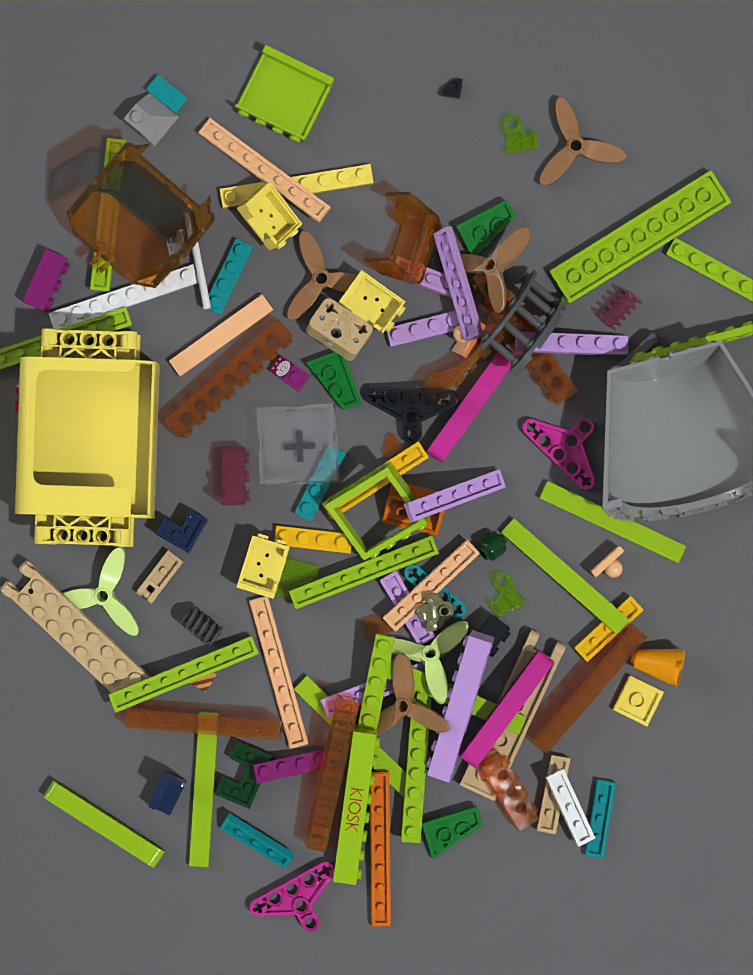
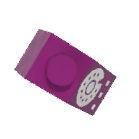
M281 355L277 357L268 369V371L298 393L310 379L307 373Z

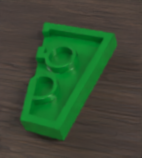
M504 200L456 225V228L469 254L478 255L516 216L508 200Z
M333 352L306 362L343 410L362 404L347 362L341 355Z
M477 805L422 821L432 859L436 858L445 849L453 846L461 838L466 837L482 826Z

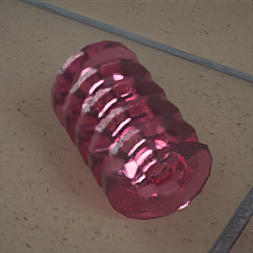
M622 289V296L617 294L615 296L617 301L612 300L610 302L612 307L606 306V312H600L602 320L614 331H616L613 326L614 324L621 326L619 319L626 320L625 313L628 315L632 314L629 310L630 308L637 309L634 304L635 302L642 304L641 300L629 290Z

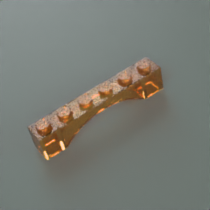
M494 310L488 316L485 333L487 331L490 332L505 312L500 315ZM513 314L508 321L517 327L518 323L516 321L519 318ZM503 327L494 339L501 343L505 339L503 335L507 330ZM480 343L476 351L466 361L454 368L435 371L421 386L426 389L449 390L454 385L458 387L465 380L463 376L467 372L471 374L478 367L476 363L481 358L485 360L490 355L491 351L489 349L492 346L488 344L483 350ZM448 395L446 398H440V400H446L450 395Z

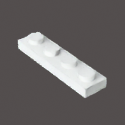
M561 768L545 776L576 846L579 847L595 839L564 769Z

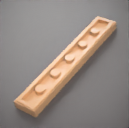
M260 295L169 360L178 375L180 377L271 313L273 308L265 297Z
M468 540L463 542L395 605L383 619L396 632L415 614L420 606L427 603L425 594H437L480 553Z

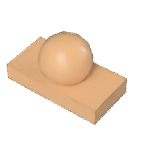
M481 323L482 330H484L486 325ZM458 325L453 332V337L457 343L452 351L459 356L467 358L478 338L465 341L461 327Z
M620 546L614 548L590 573L594 577H597L602 571L611 578L620 576L623 566L616 558L624 550Z

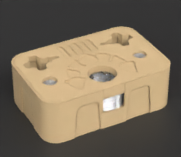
M331 298L323 301L306 328L309 336L315 338L348 361H352L357 357L373 331L372 325Z

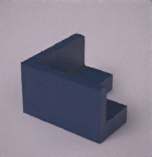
M192 510L182 526L164 517L155 535L190 553L209 520Z
M166 771L148 807L170 815L187 780Z

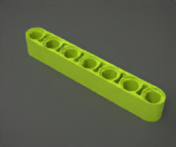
M56 780L52 781L43 795L46 800L153 868L156 867L165 853L164 849Z

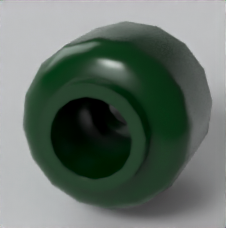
M491 532L479 541L478 552L485 560L495 561L506 552L505 544L507 541L503 535Z

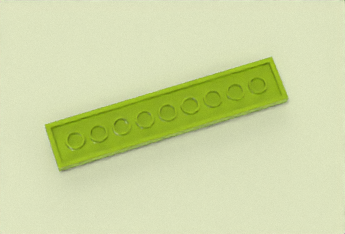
M710 170L553 268L549 273L570 304L729 205L731 201Z

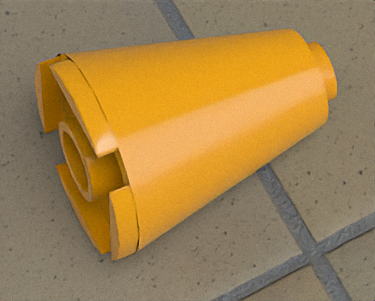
M637 649L636 653L633 652L631 663L634 664L635 669L671 686L678 687L681 679V670L685 661V650Z

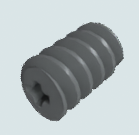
M198 607L190 609L179 624L186 622L185 629L192 627V634L198 631L197 638L200 639L204 636L203 643L205 644L210 641V647L221 634L223 627L220 626L215 629L217 622L209 624L210 617L203 619L205 613L197 614Z

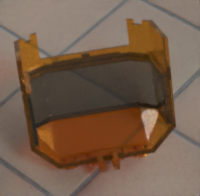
M125 143L66 213L73 233L97 253L89 263L91 265L95 264L99 257L106 261L98 270L101 274L110 264L132 284L156 288L188 255L215 221L214 213H211L210 208L211 198L209 196L201 205H198L141 155L150 144L133 145V143Z

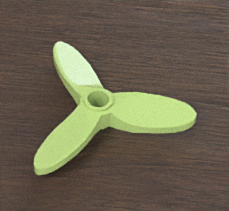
M117 547L109 554L104 563L98 588L73 589L63 594L79 609L95 604L102 605L112 620L122 630L136 636L139 633L136 620L127 607L114 595V588L121 578L125 564V551L122 547ZM100 591H105L108 594V599H103L100 596Z
M458 621L438 634L431 645L423 646L402 639H395L393 655L397 656L400 653H404L410 660L418 661L425 665L428 689L434 700L440 704H443L447 699L448 686L446 674L439 659L452 652L463 641L469 629L468 622ZM427 654H432V655H434V657H433V658H428V657H426V655H427Z

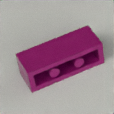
M45 249L22 302L43 312H46L47 309L50 310L54 303L52 297L55 291L58 292L61 287L62 281L60 279L62 274H66L69 269V260Z

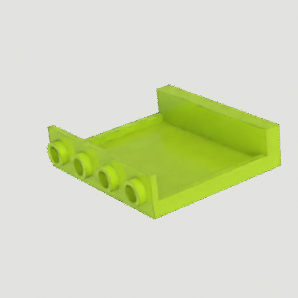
M265 45L262 51L263 54L238 104L235 105L236 110H238L237 113L245 118H248V116L254 118V122L261 126L269 125L273 127L272 131L282 135V133L289 135V139L296 143L300 141L305 143L334 84V78Z

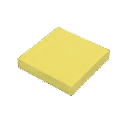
M629 675L612 710L648 726L664 692Z

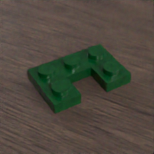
M237 740L229 759L244 764L247 768L240 783L222 776L215 795L250 809L261 784H256L252 765L271 761L273 755Z

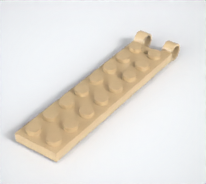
M25 560L19 567V570L25 576L31 578L21 591L10 581H6L0 587L4 595L16 602L111 693L151 677L30 561ZM30 588L33 589L32 594L29 592Z
M530 630L498 702L537 652L534 650V646L540 636L539 632ZM557 641L550 656L554 660L552 667L518 711L519 714L527 717L520 734L518 735L505 729L476 768L470 764L468 765L459 785L495 801L565 651L566 645Z

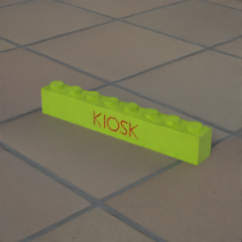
M354 727L333 882L356 885L357 879L361 880L362 868H359V862L364 860L365 849H361L362 842H366L367 831L364 830V825L369 823L370 812L366 811L367 804L371 805L373 793H369L370 786H374L375 774H372V767H376L378 758L377 755H374L375 748H379L380 744L377 730Z

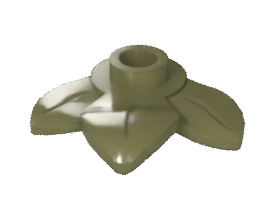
M428 593L425 594L427 603L420 606L415 614L420 619L427 621L426 631H436L443 626L445 620L452 617L454 608L448 601H443L440 595ZM442 608L448 609L446 614L441 613Z

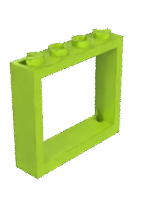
M391 461L327 499L324 505L363 560L369 557L370 559L375 558L380 554L381 550L392 548L396 541L400 539L405 540L413 531L424 529L429 519V516L414 521L367 548L339 509V505L388 477L405 503L416 500V496Z

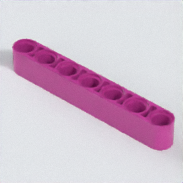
M503 345V346H504L506 349H508L513 355L517 356L516 353H514L512 350H510V349L507 348L505 345ZM499 352L427 450V453L441 463L510 369L511 362Z
M540 650L532 656L461 752L460 758L474 768L481 763L552 667L554 660Z

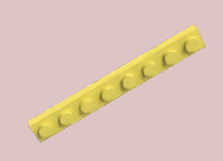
M371 164L291 177L313 194L374 184ZM259 182L220 189L223 209L239 206L258 187L265 183Z

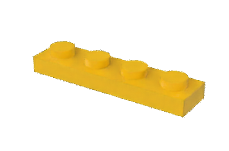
M276 526L275 541L276 539L287 542L286 546L351 553L352 543L344 533Z
M631 596L617 607L629 619L620 632L643 611L641 606ZM601 622L574 649L588 662L617 634Z

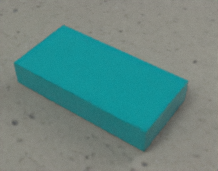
M159 75L146 88L149 93L175 114L188 100L187 97Z

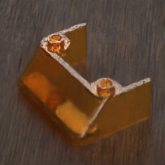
M386 192L385 196L396 204L393 217L400 225L390 257L365 258L364 262L383 276L410 284H420L424 279L435 243L433 233L437 232L440 227L439 216L411 192Z

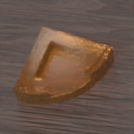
M394 433L387 438L384 445V453L387 459L403 450Z

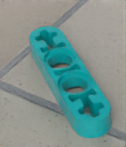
M414 564L408 565L404 570L405 578L414 586H417L415 581L418 579L414 576L408 577L409 568L412 570L416 568V573L420 577L422 573L425 575L420 582L428 576L425 571ZM443 587L439 592H445L448 595L447 601L450 602L451 598H453L455 601L452 603L455 606L459 604L462 606V613L453 614L452 617L461 618L466 612L465 605Z

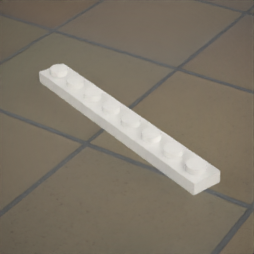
M194 264L50 312L48 314L54 329H61L198 284Z

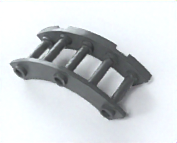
M535 270L531 274L526 273L521 279L522 283L519 292L507 304L509 308L490 332L487 331L481 337V348L484 350L489 344L511 362L510 373L515 377L530 362L534 349L536 347L540 349L562 317L560 314L561 309L564 311L568 304V300L563 294L560 298H555L535 281L537 274ZM530 288L534 289L539 295H541L546 301H548L551 307H549L538 296H536L532 291H530ZM525 296L546 313L545 316L547 318L545 322L541 323L520 305ZM515 311L537 328L536 331L538 333L533 339H529L508 321ZM503 327L525 345L526 349L520 356L513 355L494 339Z

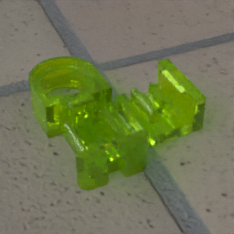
M517 115L507 116L504 121V134H507L508 150H505V153L520 154L522 149L519 148H523V150H537V131L532 132V135H525V133H522L521 119ZM508 120H517L518 127L510 129L507 126Z
M500 573L495 576L493 584L500 596H498L499 599L496 602L491 601L488 605L496 617L499 618L509 611L511 606H513L511 610L517 609L526 602V599L523 600L513 587L515 583L508 574ZM503 576L508 580L506 587L498 585L497 580L499 577Z

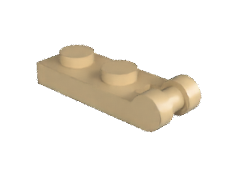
M168 550L136 593L139 596H144L148 599L147 602L152 604L184 561ZM149 585L155 588L153 593L147 590Z

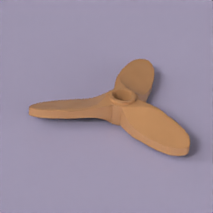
M562 97L557 99L555 104L556 118L560 131L566 141V147L547 163L540 175V185L546 186L556 181L570 167L575 157L580 155L592 161L602 163H619L626 158L625 152L617 146L602 141L583 140L580 137L577 119L570 104ZM577 142L580 145V150H572L570 144Z
M525 227L519 228L510 234L496 248L491 257L485 258L473 254H460L465 272L486 274L492 307L500 315L505 312L507 303L506 287L503 278L504 268L514 262L527 246L531 238V231Z
M307 231L300 233L299 244L305 264L312 274V280L298 292L290 304L287 313L289 320L298 319L306 313L315 303L322 289L330 288L345 293L358 276L344 272L329 273L326 271L321 250L313 236ZM318 275H325L327 281L324 284H319L316 281Z
M404 653L398 654L394 659L392 671L393 689L397 700L394 705L380 712L377 735L391 729L405 715L428 729L441 733L448 732L450 725L441 715L416 702L414 699L415 681L411 662ZM404 702L408 705L407 709L404 707Z

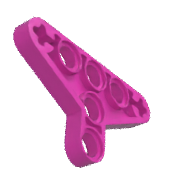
M534 419L524 422L522 426L524 434L579 488L589 490L594 486L595 479L582 444L594 430V424L590 419L580 420L570 431ZM582 422L590 424L589 432L584 433L580 430ZM528 423L530 425L534 423L536 425L534 429L537 432L540 429L543 431L536 440L533 438L536 435L533 431L527 432L528 427L526 425ZM572 435L577 438L575 446L567 444L568 436ZM542 436H547L550 439V444L547 447L540 445L539 440ZM556 449H561L564 452L563 459L556 460L553 457V452ZM571 462L575 463L578 467L576 473L573 474L567 471V465ZM581 469L584 471L581 474L584 478L590 477V486H583L581 484L583 480L580 477L577 480L574 478V476L580 473Z
M323 861L255 898L250 904V912L254 916L259 917L296 915L306 931H315L319 926V918L312 905L334 875V865L329 861ZM323 865L326 867L330 866V874H321L320 877L322 879L318 881L317 874L313 870L317 869V872L323 870ZM307 874H311L315 878L314 883L311 885L305 884L303 880ZM291 883L296 884L298 887V891L295 894H290L287 891V886ZM278 893L281 896L280 902L272 903L270 895ZM266 897L267 903L271 908L267 909V905L262 907V912L254 911L255 903H264L265 901L262 898ZM300 900L307 903V908L304 911H299L296 908V903ZM309 917L316 920V925L313 928H308L305 925V920Z

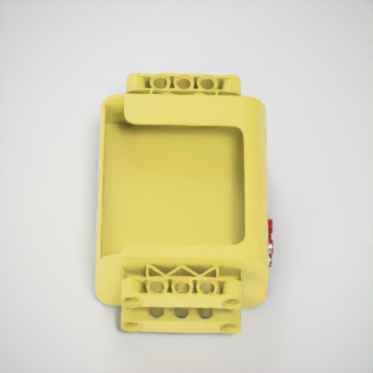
M42 329L41 357H20L19 382H16V393L19 394V401L15 402V413H18L15 514L35 515L34 544H85L133 547L134 518L155 519L160 364L155 361L140 360L141 335H137V332ZM75 338L73 344L69 345V341ZM94 338V343L88 346L90 339ZM114 339L113 344L108 346V341ZM65 530L68 533V537L66 540H64L62 536ZM84 531H86L88 535L85 541L82 539V533ZM105 531L107 539L102 541L101 534Z

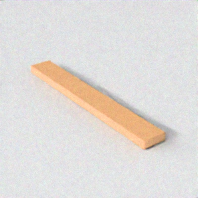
M211 118L199 130L198 134L262 182H271L281 196L318 223L331 209L328 204Z
M264 596L249 600L289 747L292 749L309 744L269 598Z

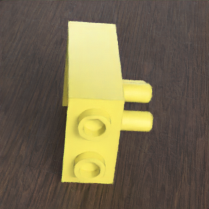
M271 182L258 187L237 207V210L268 250L282 248L287 243L285 240L296 235L299 232L298 228L302 225V222Z
M362 270L339 301L342 306L368 322L381 334H384L385 331L389 333L395 324L392 322L396 316L400 317L406 309L404 307L406 301Z
M258 533L257 537L252 536L237 588L274 599L290 547L286 546L287 542L276 539L275 542L268 540L269 536Z

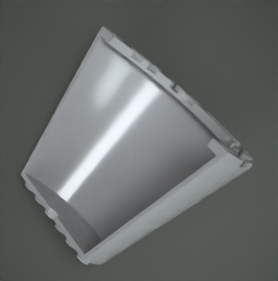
M709 341L703 346L698 347L694 345L684 351H671L665 358H660L659 355H656L646 361H633L630 365L623 367L621 365L614 366L611 370L607 371L603 509L607 516L628 522L634 521V517H641L646 522L668 520L670 515H678V518L703 513L726 506L730 500L736 499L738 502L753 495V389L722 341Z

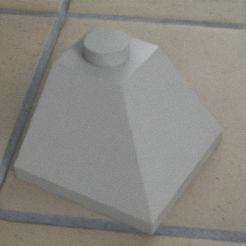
M149 93L134 105L124 117V120L147 141L156 146L178 120L179 116Z

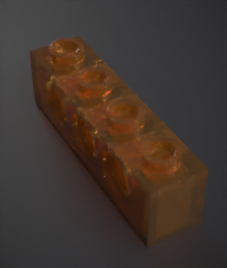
M496 751L482 760L478 766L514 828L522 831L539 820L536 815L538 810L532 802L528 801L527 797L529 794L517 782L520 779L514 770H510L508 766L510 761L506 755H501ZM504 770L503 777L498 779V772ZM513 786L512 793L507 795V789ZM522 802V808L516 810V805Z

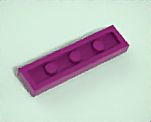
M328 748L252 765L256 784L332 767Z

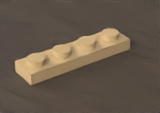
M551 754L547 775L561 768L564 769L567 775L570 758ZM546 781L536 830L556 835L560 809Z

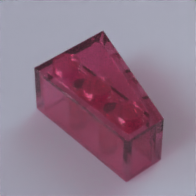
M245 447L222 448L221 505L246 506V501H250V490H246V482H250V471H246V463H249V452H246Z

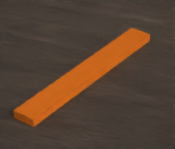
M372 772V774H375L374 786H370V793H373L370 805L372 927L391 926L389 772Z

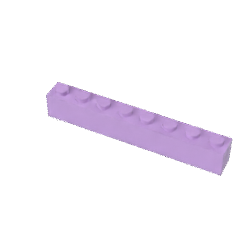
M472 630L469 636H465L463 646L466 648L464 653H460L457 664H460L459 671L455 670L452 678L455 684L453 688L450 687L447 699H450L448 706H444L441 715L450 725V730L442 733L436 732L439 734L438 740H434L431 748L434 754L433 757H429L426 768H429L428 776L450 782L453 776L495 637Z

